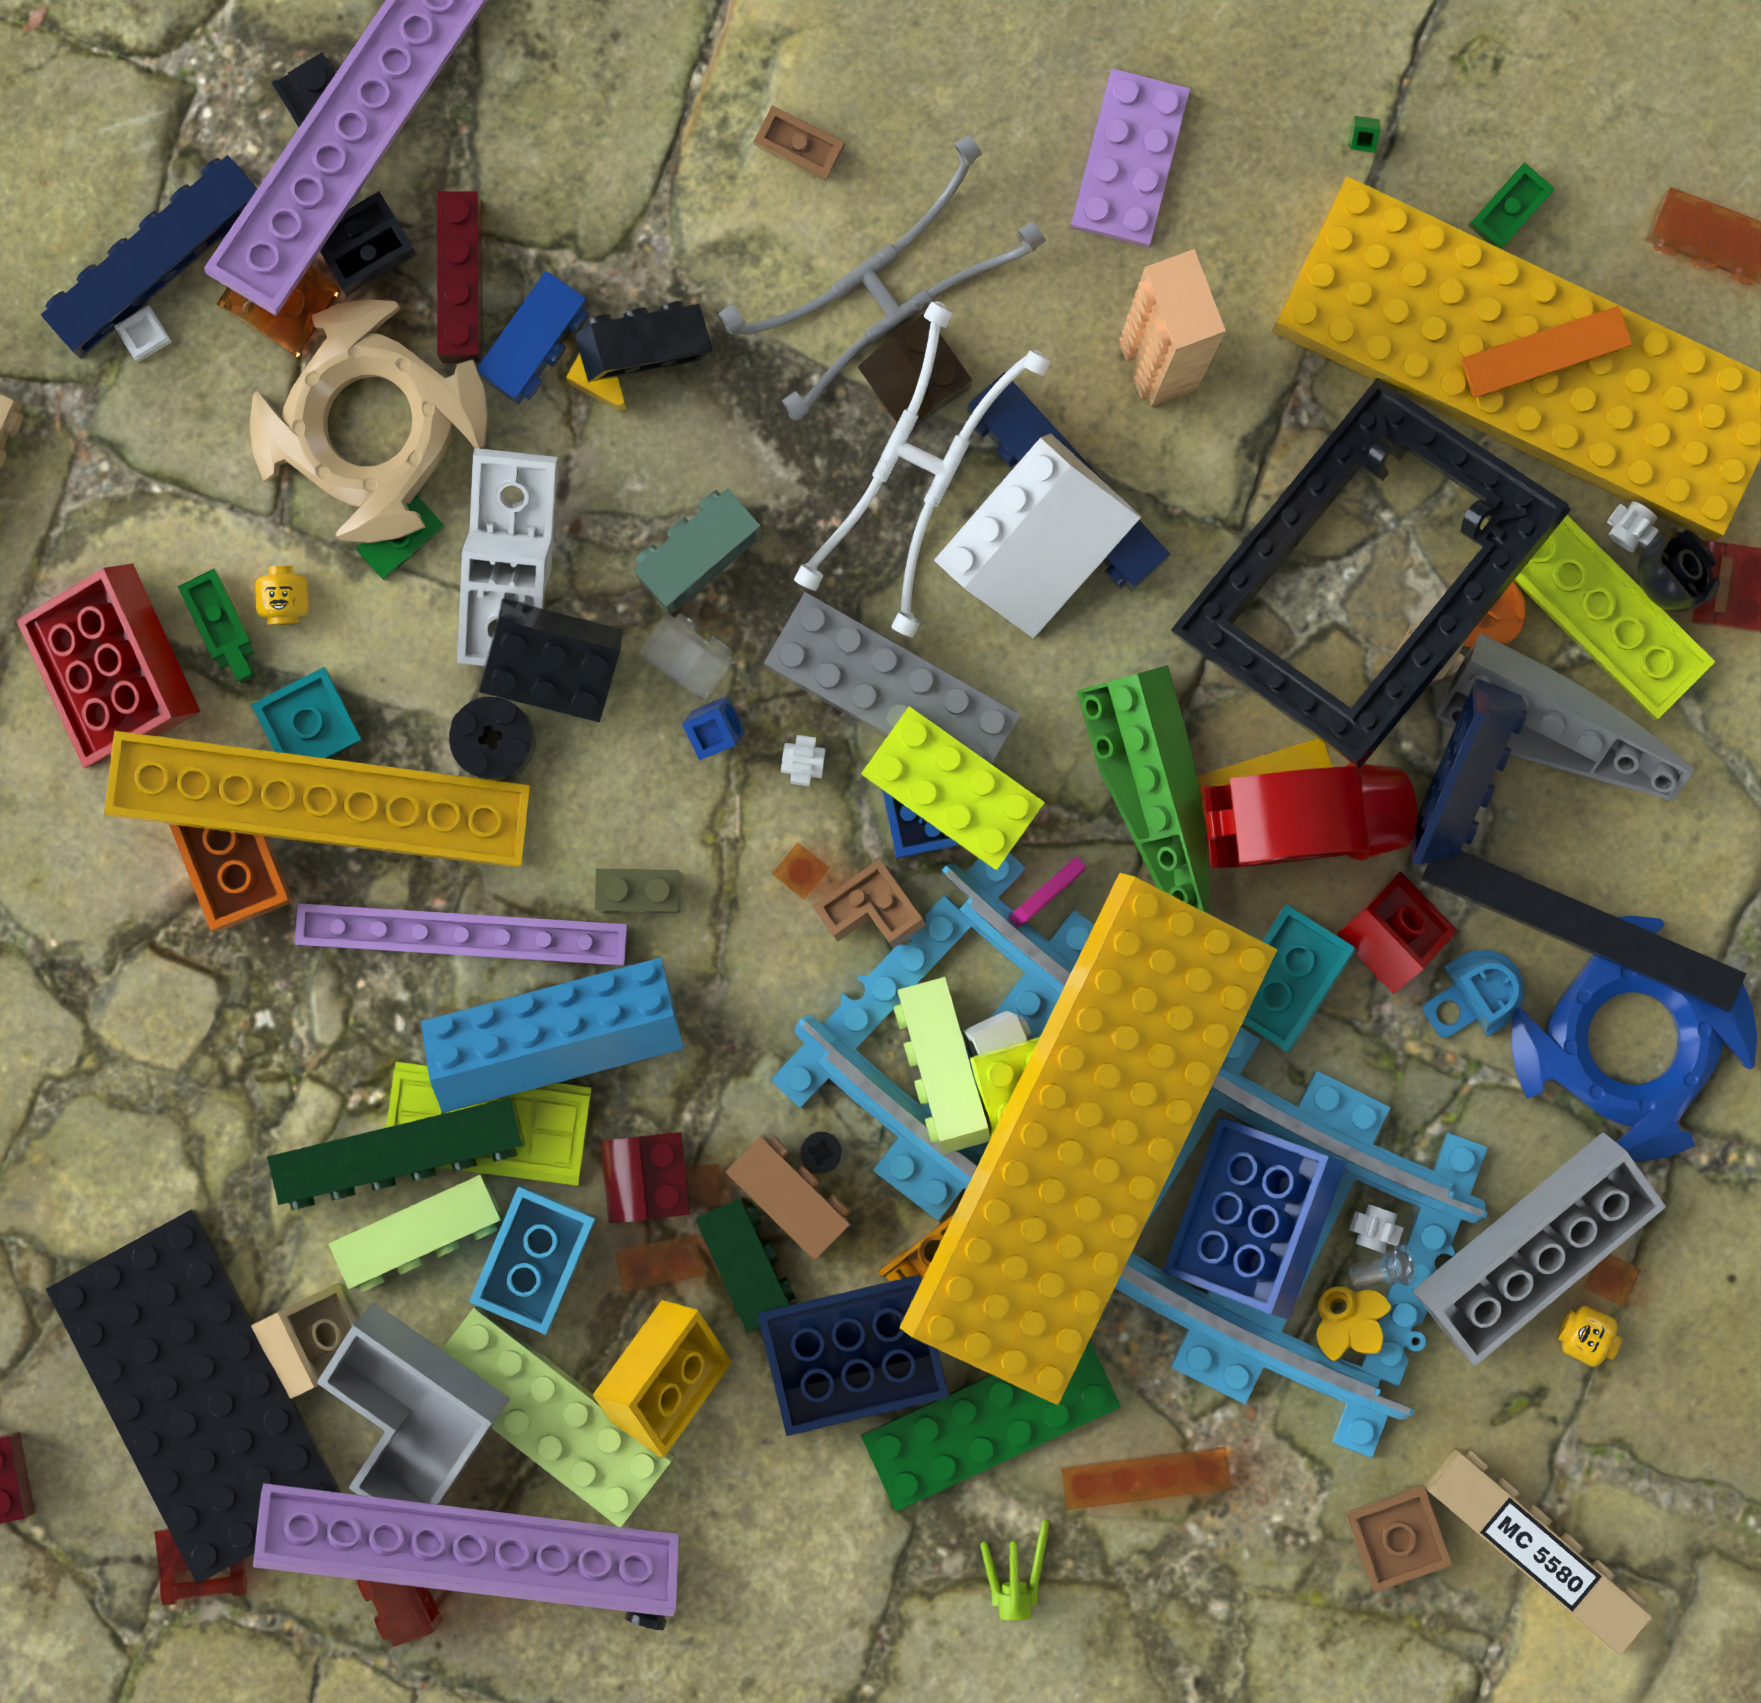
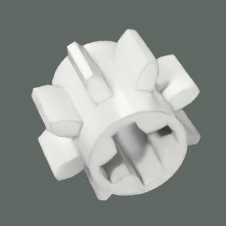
M1632 501L1628 508L1619 504L1607 521V524L1613 527L1608 536L1618 546L1633 553L1638 545L1644 549L1655 539L1659 530L1653 527L1658 518L1650 509L1636 501Z
M797 735L796 744L785 743L781 773L791 774L790 784L810 786L811 777L822 779L826 748L815 747L816 737Z
M1369 1204L1365 1214L1355 1211L1349 1229L1358 1233L1355 1244L1384 1254L1388 1243L1398 1247L1404 1230L1403 1227L1395 1225L1398 1214Z

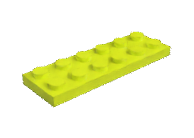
M1568 515L1514 580L1654 721L1658 720L1715 663L1662 608L1658 607L1647 597L1643 589Z

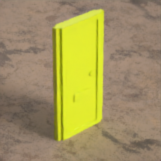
M395 1062L386 1128L445 1114L440 1109L430 1083L428 1066ZM554 1083L445 1112L449 1113L511 1097L515 1098L525 1140V1146L516 1148L518 1156L493 1162L492 1154L476 1157L477 1166L462 1169V1171L579 1186L592 1087ZM447 1164L439 1166V1168L452 1169V1165Z

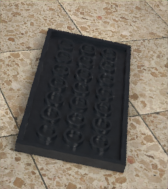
M191 1209L46 1288L61 1321L196 1584L204 1582L254 1554L263 1483L342 1493L293 1398H289L277 1373L263 1351L251 1327L254 1323L195 1210Z

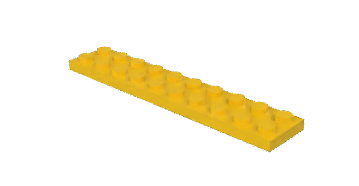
M114 731L103 816L520 868L530 785Z

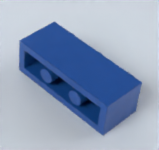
M545 271L478 365L477 370L481 379L518 405L524 397L530 400L542 384L543 380L539 376L548 364L552 367L555 366L564 354L566 346L563 345V342L570 332L573 331L577 334L588 320L590 313L586 311L589 307L587 299L554 275Z

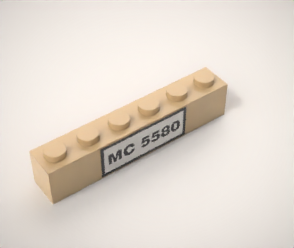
M1455 1449L1424 1485L1425 1489L1621 1656L1653 1618L1643 1609L1648 1602L1629 1586L1624 1592L1611 1582L1616 1576L1611 1570L1597 1559L1592 1565L1579 1555L1584 1547L1566 1532L1561 1537H1558L1548 1528L1552 1520L1536 1506L1532 1505L1527 1510L1516 1501L1520 1493L1502 1477L1497 1483L1484 1473L1489 1466L1469 1450L1464 1456Z

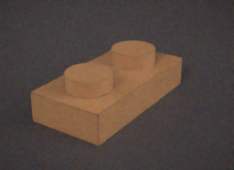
M773 105L753 141L755 146L827 181L845 146L844 141Z

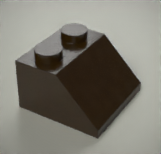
M924 314L892 335L858 366L864 378L897 424L903 411L907 410L911 403L925 358L931 321L923 317ZM939 334L932 373L923 401L917 412L919 417L914 427L965 393L972 386V378L941 334Z

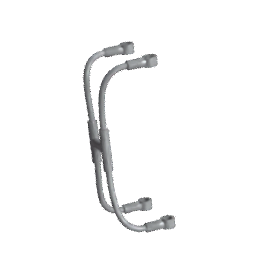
M967 134L954 144L959 154L960 165L944 192L924 217L893 245L888 244L874 254V256H871L831 285V290L799 308L759 322L746 324L733 304L718 313L728 333H757L787 324L812 313L837 297L841 299L862 283L865 284L887 316L864 332L865 335L837 359L804 399L794 391L782 400L792 420H800L809 412V408L824 389L859 352L870 343L875 344L928 306L933 298L967 279L1019 259L1035 251L1038 246L1045 242L1042 232L1034 222L1030 221L1018 230V234L1022 239V246L956 273L927 291L921 290V292L901 306L877 275L878 271L898 258V253L912 243L933 222L955 194L966 176L970 165L974 163L976 158L982 155L978 145L970 135Z

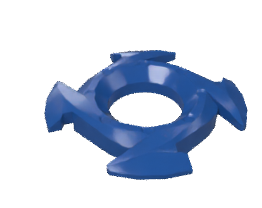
M1641 916L1617 917L1654 934L1662 929L1665 924L1660 918ZM1593 955L1554 1005L1546 1023V1033L1531 1019L1524 1009L1516 1008L1513 1011L1511 1048L1515 1072L1526 1098L1528 1099L1542 1093L1544 1082L1551 1079L1597 1115L1616 1124L1630 1126L1631 1128L1616 1143L1625 1149L1635 1162L1668 1158L1695 1147L1691 1133L1682 1132L1677 1121L1714 1072L1722 1052L1723 1043L1745 1068L1753 1069L1755 1066L1757 1030L1753 1006L1743 983L1731 1011L1727 1013ZM1629 992L1641 993L1660 1002L1672 1016L1677 1030V1048L1670 1065L1655 1079L1636 1085L1617 1082L1604 1074L1594 1062L1588 1044L1589 1027L1597 1010L1609 999Z

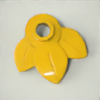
M1336 1286L1326 1290L1318 1302V1312L1322 1321L1316 1333L1318 1344L1326 1357L1336 1362L1349 1347L1362 1354L1380 1353L1383 1347L1384 1336L1377 1320L1383 1318L1392 1309L1387 1299L1380 1293L1370 1289L1354 1293L1349 1288ZM1345 1303L1346 1309L1343 1313H1333V1308L1336 1304Z

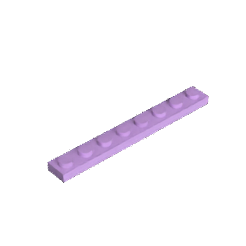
M297 903L295 945L625 966L628 925Z

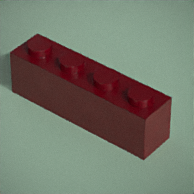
M437 191V356L442 363H463L472 359L475 363H480L483 360V202L478 191Z

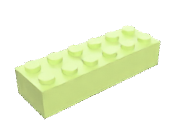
M476 1306L472 1309L441 1349L511 1398L492 1426V1429L619 1528L622 1527L674 1458L669 1452L664 1458L657 1456L613 1424L592 1396L593 1393L481 1307Z

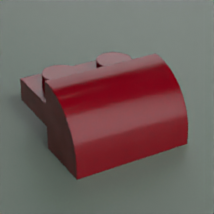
M682 1132L600 1140L608 1223L690 1215Z

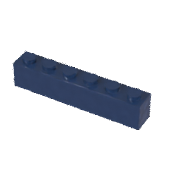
M229 155L225 156L222 160L216 158L209 162L202 169V177L191 186L187 184L180 187L170 197L171 203L160 213L154 211L147 215L140 222V230L130 239L122 238L108 250L107 254L109 256L98 266L95 264L88 266L78 275L76 279L78 283L66 293L64 291L58 292L46 303L45 307L47 310L41 316L80 359L113 332L116 324L134 314L229 232L257 190V187Z
M1005 372L968 404L967 412L970 415ZM1013 381L995 399L974 429L982 438L987 434L998 445L994 451L1009 468L1014 464L1017 465L1041 437L1052 434L1103 481ZM1139 520L1104 559V563L1108 566L1105 573L1118 588L1121 589L1126 586L1132 592L1168 559L1170 553Z

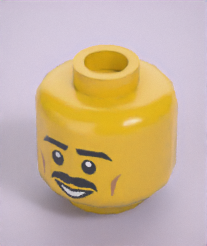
M293 566L268 567L269 574L260 576L255 581L257 615L267 619V625L300 624V617L307 615L309 612L307 578L301 574H293Z
M1586 1305L1581 1306L1576 1311L1570 1309L1557 1334V1340L1562 1341L1561 1348L1563 1353L1590 1367L1599 1366L1605 1358L1613 1360L1622 1343V1338L1616 1335L1618 1330L1616 1320Z

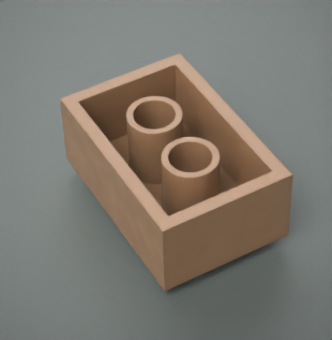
M762 1134L725 1173L815 1261L850 1225V1220L846 1217L850 1213V1209L834 1193L828 1198L816 1188L821 1182L818 1177L804 1164L797 1169L786 1158L791 1151L775 1135L768 1140Z

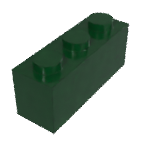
M739 1197L695 1218L746 1332L760 1327L757 1313L791 1305L790 1302L797 1299L788 1278L779 1279L773 1264L779 1262V1259L770 1239L762 1242L757 1232L756 1226L762 1224L752 1201L745 1204L742 1197Z

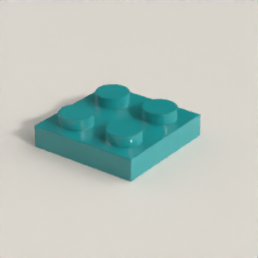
M325 667L251 704L275 752L329 759L363 741Z

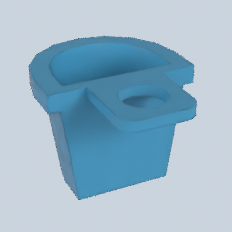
M1474 950L1457 957L1443 966L1453 985L1428 1000L1423 1005V1013L1438 1036L1442 1038L1450 1037L1474 1020H1477L1485 1034L1490 1036L1506 1026L1513 1019V1011L1521 1007L1524 1000V982L1519 969L1508 957L1493 950ZM1444 1001L1456 1003L1460 1010L1458 1020L1451 1025L1441 1023L1436 1015L1438 1005Z

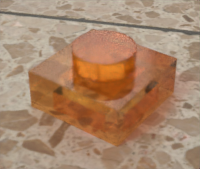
M797 842L772 875L805 900L830 867Z
M1609 1254L1591 1270L1583 1288L1624 1307L1641 1270Z

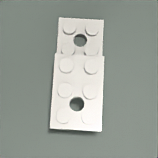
M475 448L472 466L470 530L462 549L457 663L484 666L493 635L490 622L497 619L502 599L544 609L545 588L552 567L558 457ZM507 486H516L522 490L525 498L520 502H511L504 497L502 490Z

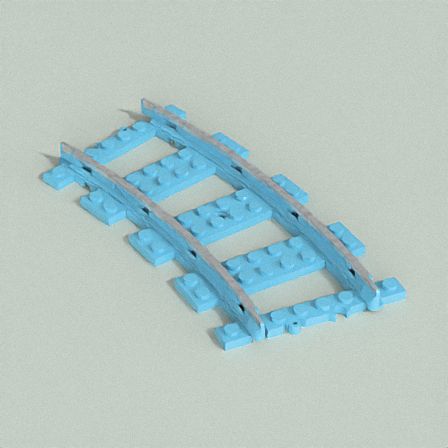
M1010 853L997 871L980 859L966 872L956 864L946 865L941 872L969 899L959 909L944 895L925 915L926 927L907 938V940L912 941L909 945H897L869 975H859L857 977L865 987V994L862 998L851 1000L845 993H842L841 1005L823 1024L812 1015L804 1016L795 1026L794 1030L795 1034L804 1044L770 1079L799 1108L805 1104L828 1078L832 1080L848 1096L898 1137L873 1171L937 1221L940 1220L963 1188L967 1189L989 1142L943 1154L939 1141L931 1143L925 1123L926 1118L932 1117L929 1103L921 1106L862 1056L856 1048L894 1009L893 1006L900 1003L897 990L917 985L970 927L1025 972L991 1017L1004 1011L1017 1014L1018 1018L1023 1017L1027 1022L1032 1039L1041 1036L1094 924L1076 910H1073L1050 941L1028 923L1017 928L1008 918L1014 911L999 899L1000 895L1026 869ZM1240 1027L1145 1226L1219 1108L1259 1131L1345 1162L1346 1166L1299 1294L1355 1180L1419 1207L1385 1297L1392 1309L1383 1318L1377 1320L1384 1336L1382 1350L1377 1354H1364L1360 1365L1343 1358L1333 1362L1326 1357L1321 1349L1282 1332L1287 1319L1271 1315L1209 1290L1205 1294L1180 1279L1163 1273L1162 1269L1134 1253H1131L1115 1289L1188 1329L1170 1365L1171 1368L1243 1404H1246L1264 1367L1345 1402L1346 1405L1332 1442L1373 1458L1387 1417L1391 1416L1399 1420H1405L1413 1416L1415 1411L1409 1406L1380 1396L1381 1390L1378 1388L1380 1380L1396 1387L1400 1385L1409 1361L1404 1352L1405 1346L1409 1350L1417 1352L1421 1351L1426 1345L1425 1336L1417 1330H1411L1413 1326L1423 1323L1427 1312L1412 1290L1436 1271L1434 1262L1437 1256L1444 1253L1450 1256L1456 1255L1452 1242L1461 1219L1476 1224L1487 1217L1488 1212L1484 1211V1201L1470 1194L1488 1147L1451 1133H1446L1434 1168L1431 1170L1376 1146L1373 1143L1391 1107L1319 1071H1314L1298 1106L1288 1102L1240 1074L1261 1041L1260 1038ZM967 1047V1048H966V1051H967V1055H968L969 1062H970V1065H971V1069H972V1072H973V1068H972V1064H971V1060H970V1057H972V1055H971V1053H970L969 1048ZM1414 1337H1417L1418 1340L1416 1344H1412Z

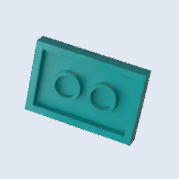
M1285 904L1262 942L1278 950L1242 1023L1290 1053L1357 949L1288 904Z

